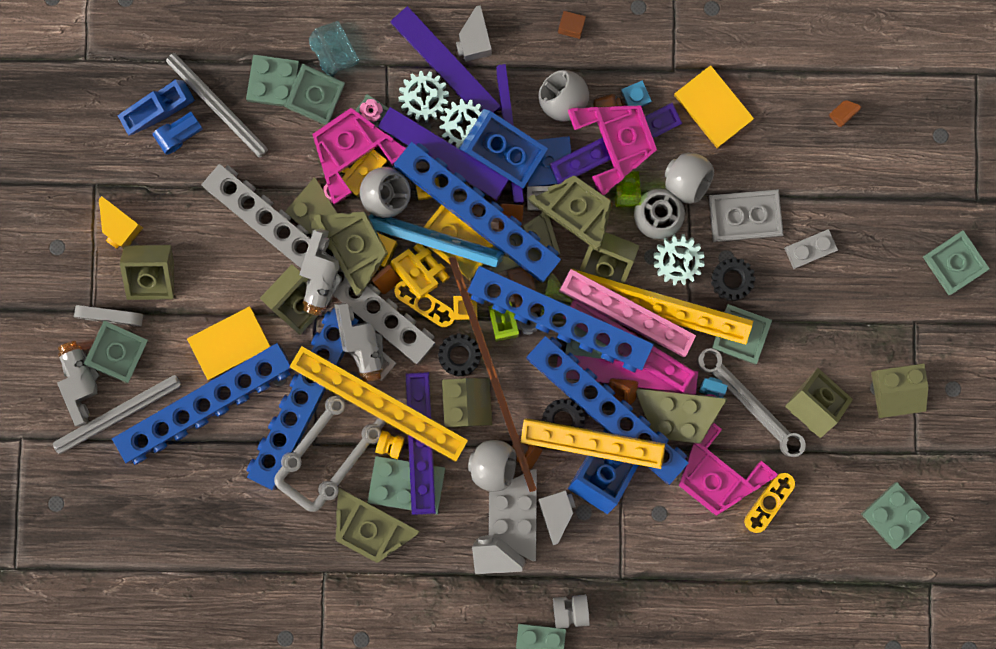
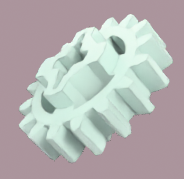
M422 71L419 72V77H416L413 73L410 74L411 81L409 82L406 79L403 81L406 88H399L400 93L404 94L398 97L399 102L404 103L401 106L402 111L408 110L407 116L409 118L415 115L417 122H419L421 117H424L425 122H428L430 116L436 120L437 112L444 113L442 105L448 106V101L444 98L449 97V92L443 91L446 88V83L439 84L440 76L438 75L433 79L432 72L430 71L427 76H424ZM427 83H430L433 86H435L437 90L431 89L429 86H427ZM416 84H418L417 88L414 91H410ZM422 88H424L427 95L426 105L423 104L421 99ZM434 102H438L434 108L429 109ZM411 104L419 106L421 111L412 107Z
M460 99V105L458 106L452 102L451 110L448 108L444 109L447 116H440V119L445 124L439 126V128L446 130L442 137L444 139L450 137L448 143L453 145L456 142V148L458 149L478 119L471 118L468 110L475 112L478 117L482 113L480 112L482 106L477 104L474 107L473 100H469L468 104H465L464 100ZM458 112L459 115L456 119L451 121L453 115ZM464 117L466 121L470 123V125L467 126L466 133L464 132V129L459 126L460 124H463ZM451 131L461 133L462 140L454 137Z
M674 234L671 241L664 238L665 245H657L660 253H654V258L657 259L654 262V268H659L657 271L658 276L665 274L664 281L667 282L669 279H672L673 285H676L678 280H681V283L686 285V279L688 278L693 282V275L701 274V270L698 267H704L705 265L704 261L699 260L704 258V252H698L701 249V245H693V237L687 241L685 234H682L680 239H677ZM668 252L669 259L663 263L664 255ZM674 254L676 255V257L678 256L680 259L683 258L684 266L679 261H675ZM695 256L694 264L690 268L689 261Z

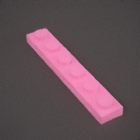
M572 269L559 292L682 357H686L696 337L691 332Z

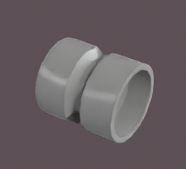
M586 594L574 595L570 600L566 596L553 597L556 629L569 628L572 623L576 627L589 626Z

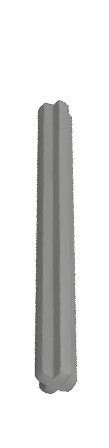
M172 53L166 59V62L258 157L264 156L268 151L267 147L176 53Z
M173 375L53 442L55 451L58 454H62L181 387L180 380L176 375Z

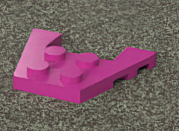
M641 106L571 108L568 110L574 130L597 122L614 166L612 169L592 176L597 191L602 195L607 194L612 187L622 181L627 174L637 168L657 150Z
M352 108L312 134L334 205L352 194L339 175L341 171L378 146L393 166L406 149Z
M714 423L708 430V434L702 443H693L687 460L688 465L684 468L678 486L717 516L748 494L777 477L778 474L765 463L759 461L746 479L741 477L707 449L722 431Z

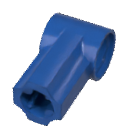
M189 112L174 123L159 127L154 131L153 137L163 152L168 155L178 150L184 141L203 130L193 113Z

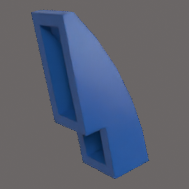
M175 79L158 92L152 91L117 116L127 134L131 136L166 119L195 100L185 81Z

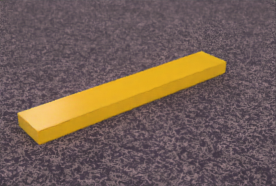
M527 418L524 419L521 443L659 469L662 468L666 445L664 443Z

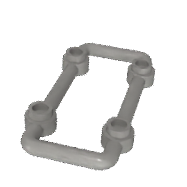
M339 395L330 396L326 400V410L294 452H288L283 455L281 459L282 467L274 478L275 485L279 490L309 512L318 511L327 500H333L337 497V486L369 444L378 442L381 429L386 423L378 418L374 424H368L362 429V440L332 479L324 481L319 485V496L314 502H311L286 483L284 479L289 472H295L300 468L302 455L332 416L341 414L344 411L346 399Z

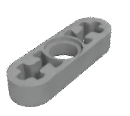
M76 305L74 318L141 327L143 314Z

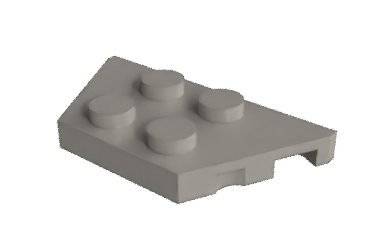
M533 469L530 472L537 489V469ZM524 474L514 478L510 486L505 490L489 491V536L500 538L521 556L531 561H536L537 490L529 491Z

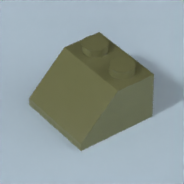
M605 232L600 251L598 252L589 245L579 271L625 284L640 245Z
M171 245L124 246L120 259V268L126 299H174V259Z
M291 264L260 299L293 330L301 335L326 306L321 308L304 301L307 280L309 279L299 275L300 271Z
M925 364L871 372L879 418L926 412L928 381Z
M817 368L792 395L785 407L794 416L799 418L810 431L821 438L839 422L853 399Z
M490 378L442 380L445 428L492 425Z

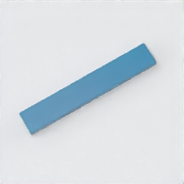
M372 214L368 216L375 230L492 267H497L503 260L504 253L502 251L392 217L381 218Z

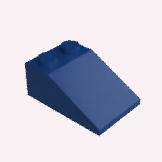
M483 109L459 148L521 188L525 187L548 150L541 143L486 109Z
M587 455L570 483L568 490L608 514L618 504L638 465Z

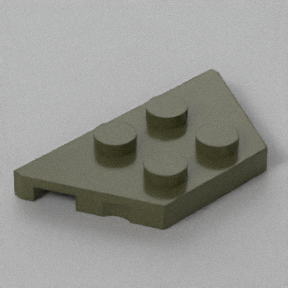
M575 175L565 179L561 184L548 187V191L537 196L533 194L528 198L529 202L598 252L600 251L612 205L608 198Z
M366 212L313 216L319 228L329 231L327 237L330 239L329 247L335 258L339 260V265L355 295H361L388 255Z
M638 388L636 391L646 419L651 423L650 429L655 433L659 431L669 440L702 443L708 434V430L716 421L722 407L727 403V398L644 388Z
M341 488L338 489L335 541L378 563L419 533V530L347 491Z

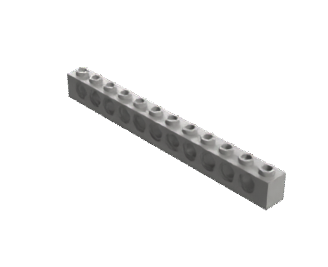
M218 164L201 185L298 267L302 268L306 253H297V246L300 243H307L309 246L311 240L307 237L309 232L300 224L295 227L290 223L291 217L282 209L279 212L273 209L271 206L274 203L265 195L259 197L255 194L256 188L247 180L242 183L237 179L238 173L229 165L224 168ZM230 184H236V192L231 195L226 194V188ZM247 199H254L255 201L251 209H244V202ZM267 213L272 214V221L269 224H262V216ZM283 228L290 229V235L286 239L279 238V232ZM322 252V254L330 256L327 252ZM339 265V270H338V272H341V273L344 274V272L342 271V269H341V267H340V265ZM344 274V280L339 284L334 297L342 303H348V307H352L353 312L363 321L371 323L375 331L418 366L436 345L433 341L435 336L425 328L422 331L415 326L417 321L407 313L402 316L396 311L399 307L389 298L384 301L378 296L381 292L371 283L365 288L359 298H351L350 291L352 287ZM371 302H378L380 304V310L375 314L368 312V305ZM389 317H396L398 319V325L393 329L386 327V320ZM409 331L416 333L417 336L415 342L411 344L405 343L403 339L405 333Z

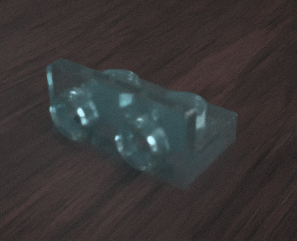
M339 21L315 28L309 37L310 47L319 58L322 70L331 77H334L340 70L357 65L360 61Z

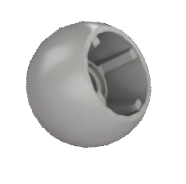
M569 70L554 72L543 82L539 90L541 108L546 115L558 121H570L568 110L571 108H586L589 102V89L586 82L580 75Z
M681 154L677 159H673L669 163L665 171V177L667 178L666 189L682 203L693 204L699 202L713 180V165L700 154Z
M376 168L370 171L361 182L360 200L365 209L374 216L381 218L394 217L400 214L410 201V184L407 178L394 168Z
M666 189L650 190L643 194L634 208L635 223L638 229L649 238L659 240L669 238L676 234L683 225L685 219L684 205ZM659 200L656 201L653 205L648 204L649 202ZM655 208H664L667 213L666 217H657L654 212ZM649 212L653 225L646 220L644 213ZM668 220L671 226L666 228H656L658 224H664Z
M489 440L479 444L476 451L471 453L468 463V469L471 472L473 482L483 490L490 492L502 491L508 488L513 480L516 469V452L513 447L500 440Z

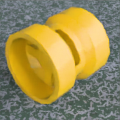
M382 430L375 453L382 455L386 453L390 454L391 458L399 459L405 437L399 435L394 437L389 432Z

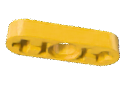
M400 281L395 286V296L399 301L437 326L448 328L454 323L453 310L430 294L422 298L431 300V308L427 311H422L418 307L419 299L417 297L413 305L409 303L413 300L408 295L401 297L402 293L399 289L407 287L404 281ZM436 304L440 306L437 309L443 314L446 311L449 312V322H439L440 317L435 313L433 317L429 316L434 311Z
M779 473L768 484L745 517L744 523L749 531L760 533L766 529L795 487L794 478L790 474ZM787 478L786 483L789 487L780 490L779 494L783 495L780 499L776 493L770 492L771 488L774 490L779 488L780 483L778 479ZM767 496H772L776 500V506L771 510L766 509L763 505V500ZM759 507L763 512L768 513L769 516L766 518L765 515H762L759 520L761 526L752 528L753 522L750 519L751 517L757 518L761 512L756 511Z

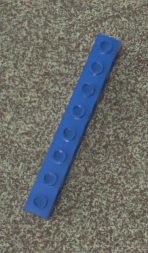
M411 142L394 163V168L493 246L502 251L535 279L543 283L561 260L558 257L559 252L550 245L547 247L539 242L540 237L534 232L529 231L527 233L521 228L522 223L515 217L510 216L508 218L502 213L503 208L492 201L490 204L483 198L485 194L476 187L471 189L465 184L466 179L457 172L452 174L446 169L448 165L438 157L434 160L429 156V150L422 144L417 143L415 145ZM419 162H426L430 168L427 172L420 173L417 171L416 165ZM443 176L448 180V185L440 188L436 186L435 179ZM456 191H463L467 199L464 202H457L453 194ZM476 205L482 206L485 209V215L476 217L472 213V208ZM500 220L504 226L503 230L500 232L492 230L491 222ZM514 234L519 235L522 239V244L517 247L511 245L509 237ZM531 249L538 250L541 255L540 260H530L528 251Z
M481 266L478 267L467 291L472 294L470 299L478 303L490 302L494 304L492 309L505 314L506 311H510L515 314L514 319L525 324L530 320L537 324L536 329L547 334L552 330L558 333V339L567 343L574 340L580 343L579 348L589 353H592L593 349L601 352V358L614 363L615 359L624 363L623 368L634 373L637 369L642 371L654 345ZM492 285H498L501 288V293L496 298H491L488 295V289ZM513 295H520L523 302L520 307L514 308L510 305L509 300ZM536 304L542 305L545 310L544 314L538 318L531 314V308ZM562 314L566 317V324L563 327L553 325L552 320L555 315ZM585 324L588 328L587 335L584 337L576 336L574 333L575 326ZM601 333L607 334L610 338V343L606 347H600L596 343V337ZM622 343H627L631 346V354L627 357H623L618 353V346Z
M333 308L331 312L327 311L322 320L324 327L321 333L317 332L313 337L311 352L318 355L321 350H328L330 357L327 361L339 366L345 354L341 338L336 341H330L328 338V334L332 329H339L336 311ZM355 318L354 321H351L352 325L361 323ZM302 374L294 375L290 383V387H292L291 392L288 396L284 395L279 405L281 411L278 417L274 416L268 426V429L271 431L267 438L263 437L257 448L260 452L256 460L252 459L246 470L249 472L247 478L271 490H276L277 488L274 478L282 467L281 459L283 455L288 452H294L326 391V388L316 382L309 383L307 377ZM305 391L308 394V400L305 404L300 405L296 400L297 394ZM294 412L297 415V422L289 426L286 423V416ZM282 433L286 436V444L278 447L275 444V438L278 434ZM268 455H273L276 460L272 468H267L264 464V459Z
M545 336L529 353L526 359L610 434L637 439L640 434H647L650 441L666 444L665 451L668 454V459L662 464V468H648L667 485H670L688 465V462L685 460L687 455L678 447L675 449L671 448L667 444L669 439L659 431L657 433L653 432L649 428L651 423L643 416L636 417L631 412L633 410L632 406L625 400L618 401L613 396L615 392L607 384L601 386L596 381L598 377L588 368L583 370L578 365L580 361L572 353L569 352L566 355L560 349L562 345L554 337L548 339ZM552 355H557L561 358L562 364L557 368L551 367L548 363V359ZM569 371L578 373L579 381L572 384L567 381L566 374ZM591 386L596 389V398L587 399L585 397L584 389ZM610 402L614 405L615 411L612 415H606L602 412L603 403ZM622 418H628L632 421L630 431H624L620 428V420Z
M276 343L113 437L112 440L124 462L137 465L147 459L146 454L153 450L157 453L168 447L166 443L170 440L175 439V441H178L187 436L189 429L193 427L199 429L209 423L208 418L214 415L220 417L229 411L228 407L234 403L240 405L250 399L248 395L255 391L261 393L270 387V382L276 379L282 381L291 375L289 371L293 370L290 368L291 362L281 345ZM269 363L272 366V372L268 376H263L261 374V367ZM245 375H249L252 380L251 385L247 388H243L240 384L241 378ZM224 387H228L231 391V395L227 400H223L220 397V391ZM204 399H208L210 402V408L206 412H202L199 406L200 402ZM183 411H187L190 416L189 421L185 424H182L179 420V415ZM162 423H166L169 427V431L165 436L159 433V426ZM141 435H146L148 438V444L144 448H141L138 444V439Z

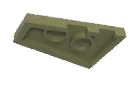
M315 177L285 211L311 235L313 230L319 229L313 216L337 213Z
M542 212L521 227L527 233L529 231L534 232L540 237L539 242L545 247L550 245L560 255L551 221L547 214ZM514 234L509 237L511 245L517 247L522 244V239L519 235ZM495 246L492 247V249L500 251ZM531 249L528 251L530 260H540L541 255L538 250ZM504 254L502 262L497 267H490L492 272L497 274L520 266Z

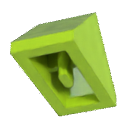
M493 305L488 306L495 341L519 337L514 313L506 311L503 314L492 309Z

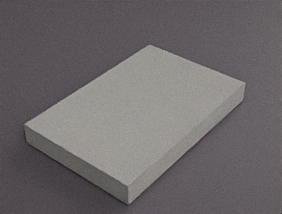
M779 190L709 195L713 242L783 236Z

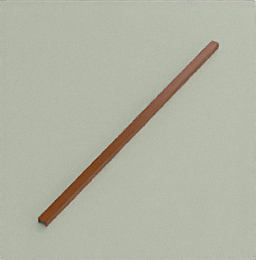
M452 256L448 258L528 489L530 492L537 490L458 262L456 257Z

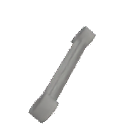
M712 348L705 349L698 355V367L706 373H712L717 379L722 381V384L728 385L727 389L780 442V450L784 455L797 457L804 452L806 447L804 438L797 433H790L722 364V356L717 350ZM710 352L716 355L718 361L713 369H706L704 367L703 359L705 353ZM788 437L799 439L801 447L798 452L794 454L787 452Z

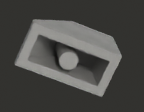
M481 5L475 7L459 33L460 41L456 42L459 56H464L465 62L492 55Z
M566 490L538 499L553 545L559 543L573 515L572 508L576 507L572 494L567 495Z
M489 535L481 536L475 540L472 546L475 574L522 572L524 569L525 559L500 538H492Z

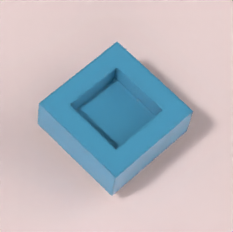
M643 80L621 89V94L627 106L643 107L652 102Z
M705 378L700 385L699 393L723 397L726 394L728 385L722 384V381L717 378Z

